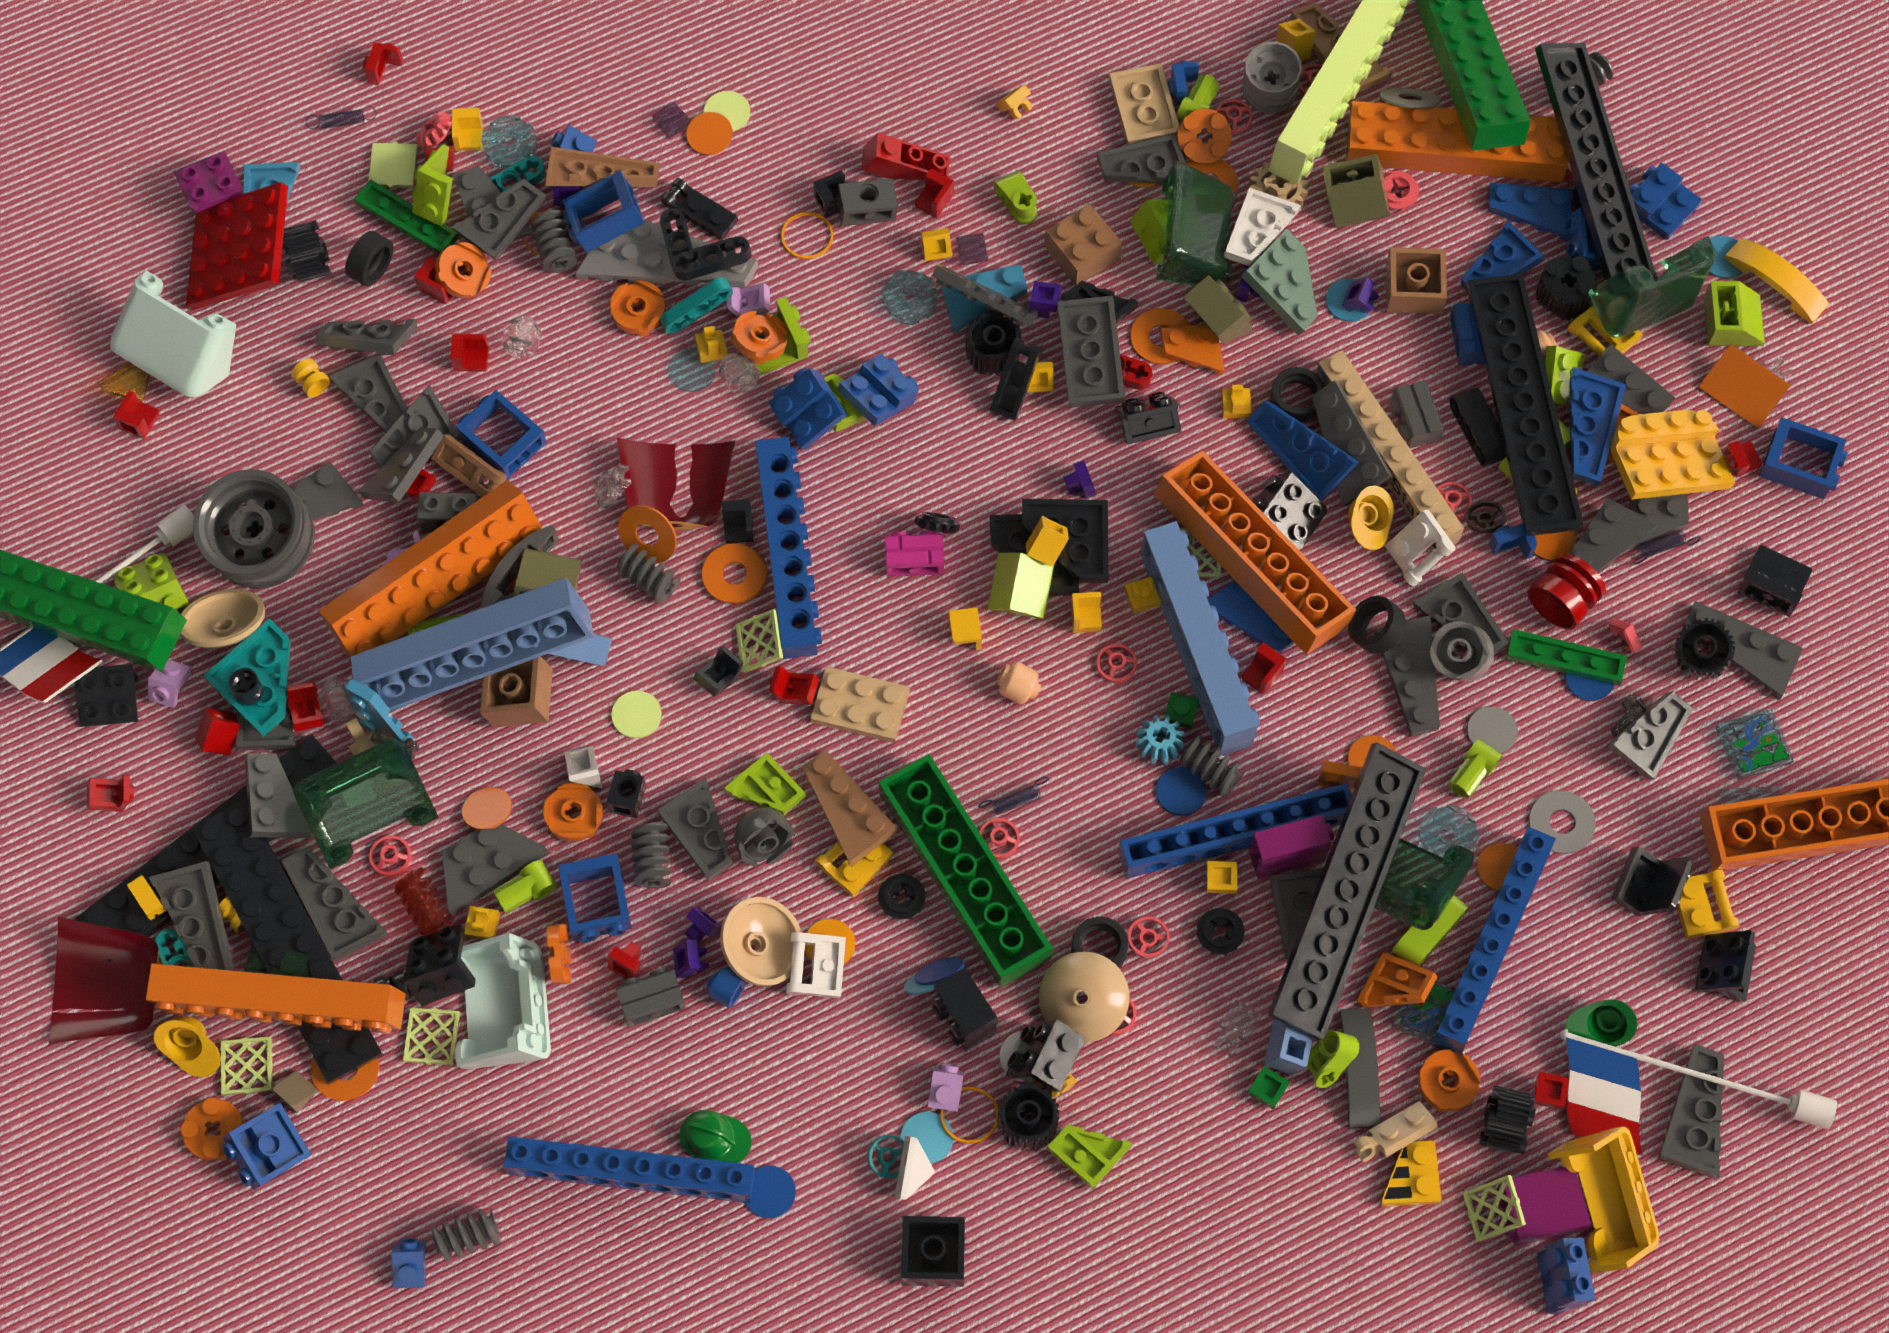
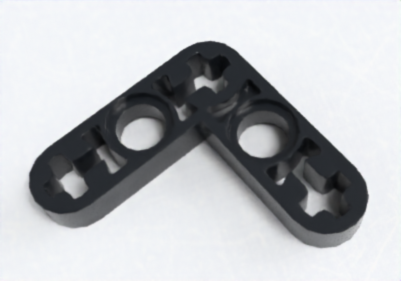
M672 208L664 211L660 216V225L670 263L675 276L679 280H691L746 263L752 255L749 242L741 236L731 237L693 249L682 211ZM672 220H676L678 229L676 231L672 230L670 222ZM675 241H686L685 246L682 248H672ZM740 247L741 252L736 253L735 249ZM723 251H726V258H724ZM710 254H717L719 256L713 263H706L704 261ZM697 259H699V262H700V265H699V266H697V263H696V260H697ZM687 263L688 268L682 269V265Z

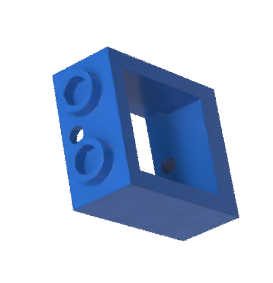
M621 170L563 200L566 209L563 212V216L567 224L572 227L569 230L570 236L576 245L581 244L587 253L645 223L633 188ZM620 199L623 208L585 227L582 218Z
M497 390L491 395L483 397L478 407L470 414H465L456 426L459 439L493 468L507 475L506 480L547 443L544 431ZM498 408H501L527 431L501 457L473 433Z
M1781 417L1771 438L1759 477L1824 499L1829 490L1835 491L1840 475L1836 474L1838 466H1843L1848 451L1844 450L1846 439ZM1786 438L1833 453L1825 478L1779 463Z
M617 853L558 865L573 941L590 942L595 940L596 936L605 934L619 936L626 933V930L632 929ZM614 875L621 915L577 923L570 884Z

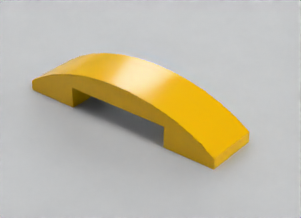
M1741 238L1724 256V259L1744 274L1749 270L1790 300L1792 304L1789 308L1810 324L1829 305L1822 293L1802 272L1775 252L1758 243Z

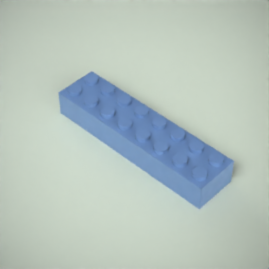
M1177 521L1144 531L1141 557L1149 577L1153 579L1161 600L1160 606L1195 696L1199 699V706L1216 749H1221L1219 757L1252 747L1260 720L1256 709H1251L1248 703L1249 691L1245 682L1240 683L1238 678L1239 666L1234 656L1230 657L1227 650L1229 647L1225 631H1220L1217 622H1219L1218 613L1215 606H1210L1208 602L1209 592L1206 582L1204 580L1200 581L1197 571H1199L1196 557L1190 555L1187 546H1189L1185 530L1180 531Z
M564 578L351 656L353 680L375 691L389 707L390 711L593 638L590 611L569 580Z

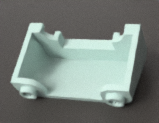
M146 271L138 276L133 283L112 333L110 348L115 354L179 393L188 397L203 395L229 376L236 324L219 314H212L200 321L159 297L158 295L163 290V282L157 276Z
M511 933L463 946L461 959L476 978L475 987L465 990L468 1039H462L457 1042L454 1050L457 1067L474 1069L533 1062L549 1057L551 1045L544 960L539 946L532 941Z

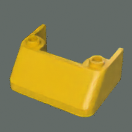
M1626 1127L1612 1128L1568 1141L1548 1153L1549 1160L1560 1158L1562 1165L1571 1173H1579L1595 1229L1590 1233L1589 1239L1586 1240V1251L1588 1256L1592 1258V1261L1588 1263L1590 1274L1629 1268L1658 1246V1227L1633 1139Z

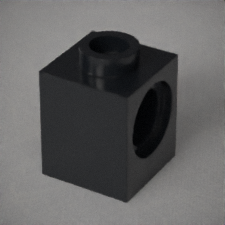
M625 769L624 772L615 770L606 802L609 813L638 818L646 789L644 776L630 769ZM624 788L634 789V792L629 796H622L620 794Z

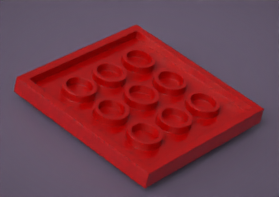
M279 182L235 196L196 213L186 298L187 307L195 310L279 285L288 186Z

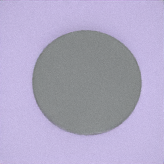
M1484 707L1471 716L1467 726V733L1472 744L1479 738L1499 753H1504L1514 745L1518 735V728L1514 718L1507 711L1498 707Z

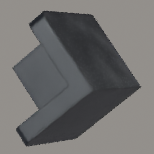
M842 170L813 182L814 197L825 217L839 212L836 197L838 185L845 183V174Z
M750 499L721 501L725 542L727 544L754 542Z

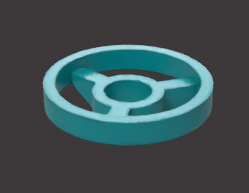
M882 1135L876 1138L869 1146L867 1152L868 1165L876 1175L883 1178H894L898 1176L899 1170L887 1175L888 1168L895 1163L897 1155L902 1154L903 1148L894 1150L891 1147H881L878 1142L886 1138H893L903 1147L904 1141L894 1135ZM874 1148L877 1151V1160L881 1164L882 1173L874 1167L872 1161ZM888 1150L891 1153V1158L885 1162L883 1160V1153Z

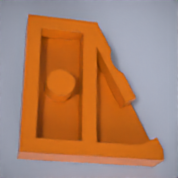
M1206 324L1161 328L1160 336L1164 358L1176 362L1182 361L1188 366L1197 369L1199 366L1214 370V374L1219 376L1224 374L1219 339Z
M1383 952L1361 991L1357 1003L1361 1007L1424 1003L1438 977L1431 970Z

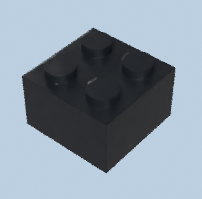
M965 967L934 985V996L932 997L934 1005H932V1009L940 1021L945 1020L949 1025L950 1030H948V1034L956 1046L961 1044L966 1052L996 1034L997 1016Z
M903 1216L901 1286L964 1287L965 1217Z

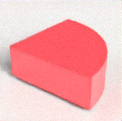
M1614 619L1608 623L1614 636L1619 634L1627 645L1624 647L1627 650L1636 653L1643 648L1633 624L1619 619Z

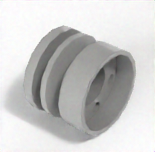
M1265 42L1256 46L1249 53L1245 62L1243 95L1248 104L1255 110L1267 114L1279 113L1288 109L1295 102L1299 92L1302 73L1301 60L1297 52L1289 45L1280 42Z

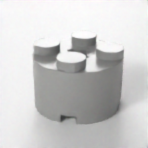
M1454 621L1442 626L1436 632L1430 648V657L1435 668L1440 673L1451 679L1467 682L1478 679L1487 672L1494 661V648L1490 637L1484 630L1468 622ZM1459 646L1468 648L1465 651V657L1457 656V653L1460 652Z

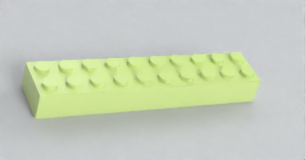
M1362 0L1278 138L1268 168L1269 172L1295 185L1299 183L1302 176L1308 177L1314 165L1313 160L1315 157H1320L1326 145L1324 143L1327 137H1332L1338 125L1336 123L1337 120L1344 117L1349 107L1348 102L1350 98L1354 100L1361 86L1359 83L1361 80L1365 81L1371 71V63L1373 60L1377 61L1384 48L1382 46L1383 43L1389 42L1395 30L1392 26L1395 23L1399 24L1406 12V5H1411L1413 0Z

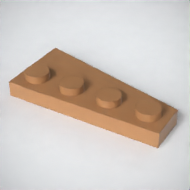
M1313 2L1292 11L1290 18L1291 20L1301 19L1316 31L1312 50L1321 63L1324 64L1343 31L1338 28L1339 24ZM1373 60L1368 77L1365 81L1361 80L1359 83L1361 86L1358 92L1390 79L1393 72L1387 66L1383 68Z
M551 147L545 186H591L621 170L632 187H657L660 163Z
M826 750L802 766L810 786L846 855L850 867L897 833L896 826Z

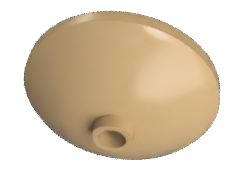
M242 589L220 590L202 596L187 606L181 613L187 621L180 635L186 642L202 648H221L236 644L249 637L262 623L265 617L263 601L257 594Z
M752 897L736 904L725 916L720 933L721 949L727 964L741 979L756 986H773L787 980L791 976L793 944L790 943L791 933L802 932L796 918L784 905L770 898ZM750 942L754 943L755 950L751 948Z
M1075 952L1057 960L1045 973L1039 990V1004L1045 1021L1059 1020L1086 1037L1083 1043L1098 1041L1112 1034L1123 1022L1130 1002L1128 983L1120 968L1107 957L1093 952ZM1079 992L1087 994L1088 1000L1086 1003L1078 1002L1077 995Z

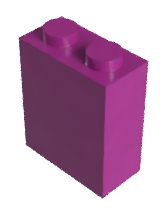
M1323 815L1255 832L1249 848V855L1257 879L1324 862L1330 850L1331 841L1334 840L1331 825L1329 823L1325 824Z
M1559 1167L1512 1178L1526 1223L1524 1226L1506 1232L1508 1239L1512 1238L1514 1246L1583 1232L1590 1227L1591 1221L1576 1172L1571 1173L1567 1168ZM1506 1185L1503 1194L1511 1198L1509 1187ZM1501 1198L1498 1205L1499 1208H1504L1505 1212L1508 1202ZM1513 1206L1509 1215L1517 1219L1516 1210ZM1507 1219L1504 1227H1507L1515 1223Z

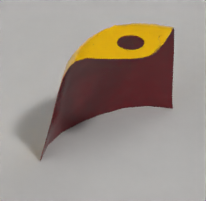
M617 438L627 508L636 505L652 507L661 512L670 521L675 531L707 527L716 522L722 507L721 501L724 499L735 440L713 444H690L692 464L689 474V490L693 505L685 516L679 517L670 505L676 491L677 469L675 464V448L677 444L645 443Z
M58 917L55 982L49 1044L123 1035L148 1028L153 1022L155 1004L147 1001L146 995L151 964H158L159 947L157 943L141 934ZM69 1008L83 1010H112L122 1008L126 1009L123 1011H96L79 1013L53 1012L56 1010Z

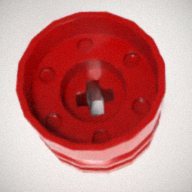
M1562 553L1555 559L1554 563L1548 566L1546 573L1540 575L1529 587L1527 593L1533 607L1542 617L1561 629L1572 630L1583 620L1588 612L1587 610L1592 609L1597 601L1603 598L1606 593V586L1601 576L1586 561L1574 554Z

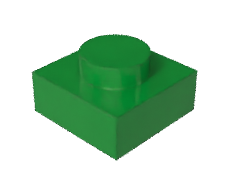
M1171 692L1165 716L1168 715L1170 717L1169 723L1172 724L1178 721L1181 727L1192 729L1199 699Z
M1263 1066L1249 1089L1248 1095L1274 1110L1290 1081Z

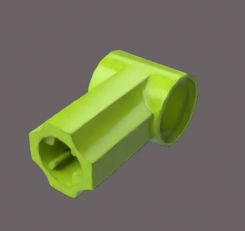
M1208 74L1199 75L1189 96L1184 97L1178 109L1177 120L1182 121L1184 117L1194 110L1211 109L1210 106L1220 88V83L1217 82L1215 77Z
M1478 738L1464 757L1463 764L1451 778L1448 786L1459 797L1469 799L1484 777H1488L1503 755Z
M537 860L525 866L520 871L519 876L493 890V893L505 914H508L533 898L539 900L548 896L557 888V884L543 861Z

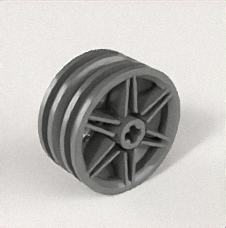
M240 470L217 480L201 497L193 520L194 538L201 554L228 580L247 588H269L287 581L304 566L314 544V521L306 504L281 478L262 470ZM269 502H275L274 509L269 510ZM241 503H247V505L238 509ZM226 526H229L230 534L224 536L223 530ZM287 528H289V530H288L287 533H285V534H280L282 531H284V530H286ZM267 548L273 550V556L267 559ZM244 554V557L242 559H236V557Z

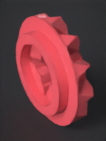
M443 111L439 114H434L431 119H427V122L421 126L422 129L417 133L416 143L422 149L438 145L449 133L452 117Z
M1403 171L1384 173L1388 205L1391 211L1394 209L1404 211L1406 207L1413 206L1419 194L1416 180ZM1393 184L1398 191H1401L1400 198L1395 193H1391Z

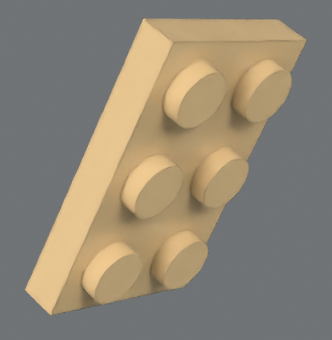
M1162 63L1109 73V81L1127 145L1177 134L1179 123Z
M826 666L811 715V723L895 743L910 693V687Z

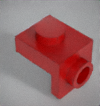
M373 43L369 56L364 58L362 67L369 84L379 86L387 63L402 66L403 58L399 47L390 43Z
M1739 440L1727 445L1723 455L1724 461L1729 470H1733L1736 478L1761 468L1762 462L1751 441L1741 445Z
M776 666L770 680L769 692L783 704L812 705L819 678L811 673H789L783 666Z
M315 682L287 687L286 691L294 731L324 726Z
M123 775L120 780L89 778L87 781L88 810L123 812L129 802L133 801L134 786L130 785L129 775Z

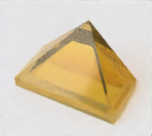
M128 363L98 381L97 384L104 393L125 397L127 392L131 390L136 393L140 401H144L150 374L132 363Z

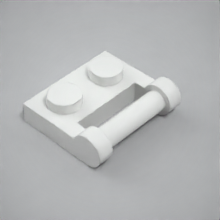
M1429 510L1422 511L1385 545L1403 571L1405 580L1412 586H1416L1421 582L1422 576L1444 556H1449L1455 551V546ZM1436 541L1437 548L1415 567L1412 562Z
M800 932L791 933L790 943L793 944L790 983H787L786 993L839 999L842 991L846 937ZM805 945H813L810 984H802Z

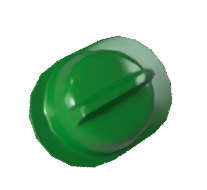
M1608 999L1574 1010L1567 1018L1564 1029H1568V1033L1611 1046H1619L1632 1039L1636 1034L1638 1023L1637 1016L1630 1006L1616 999Z
M700 1110L690 1114L682 1123L679 1133L681 1145L686 1152L701 1159L739 1163L746 1158L751 1149L752 1139L750 1131L744 1123L733 1117L710 1110Z

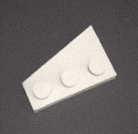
M1249 188L1223 258L1251 266L1297 215L1301 205Z

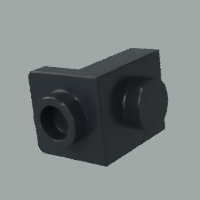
M721 646L715 658L697 670L693 679L715 697L737 681L743 662L725 646Z

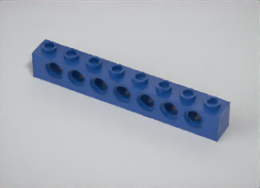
M789 437L755 441L783 659L818 655L817 645L822 644L820 627L815 628L813 618H819L817 601H811L810 592H815L813 575H807L806 566H812L810 549H804L803 540H808L806 523L800 522V515L805 514L803 497L797 498L796 489H801L800 473L793 470V464L798 463L796 446L790 447ZM776 467L785 468L783 472L777 473L773 471ZM781 492L789 494L785 498H778L776 496L778 493ZM783 518L792 519L788 524L779 522ZM788 543L795 545V547L790 550L783 548V546ZM791 569L799 571V573L794 576L786 574V572ZM794 595H799L803 597V599L798 602H792L789 600V598ZM798 621L806 623V626L803 628H795L792 625Z
M1346 783L1120 840L1118 853L1126 879L1250 848L1255 832L1323 815L1325 824L1329 823L1331 827L1341 825L1352 793L1349 784Z
M1528 826L1439 1026L1433 1044L1462 1054L1556 838Z
M510 1136L508 1137L503 1166L507 1174L512 1176L751 1203L755 1179L754 1165Z

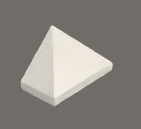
M593 746L564 752L568 776L571 782L602 788Z
M909 1136L904 1138L895 1191L896 1198L906 1200L935 1173L918 1139Z

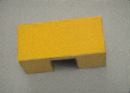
M143 875L127 884L150 920L154 919L156 914L160 915L166 911Z

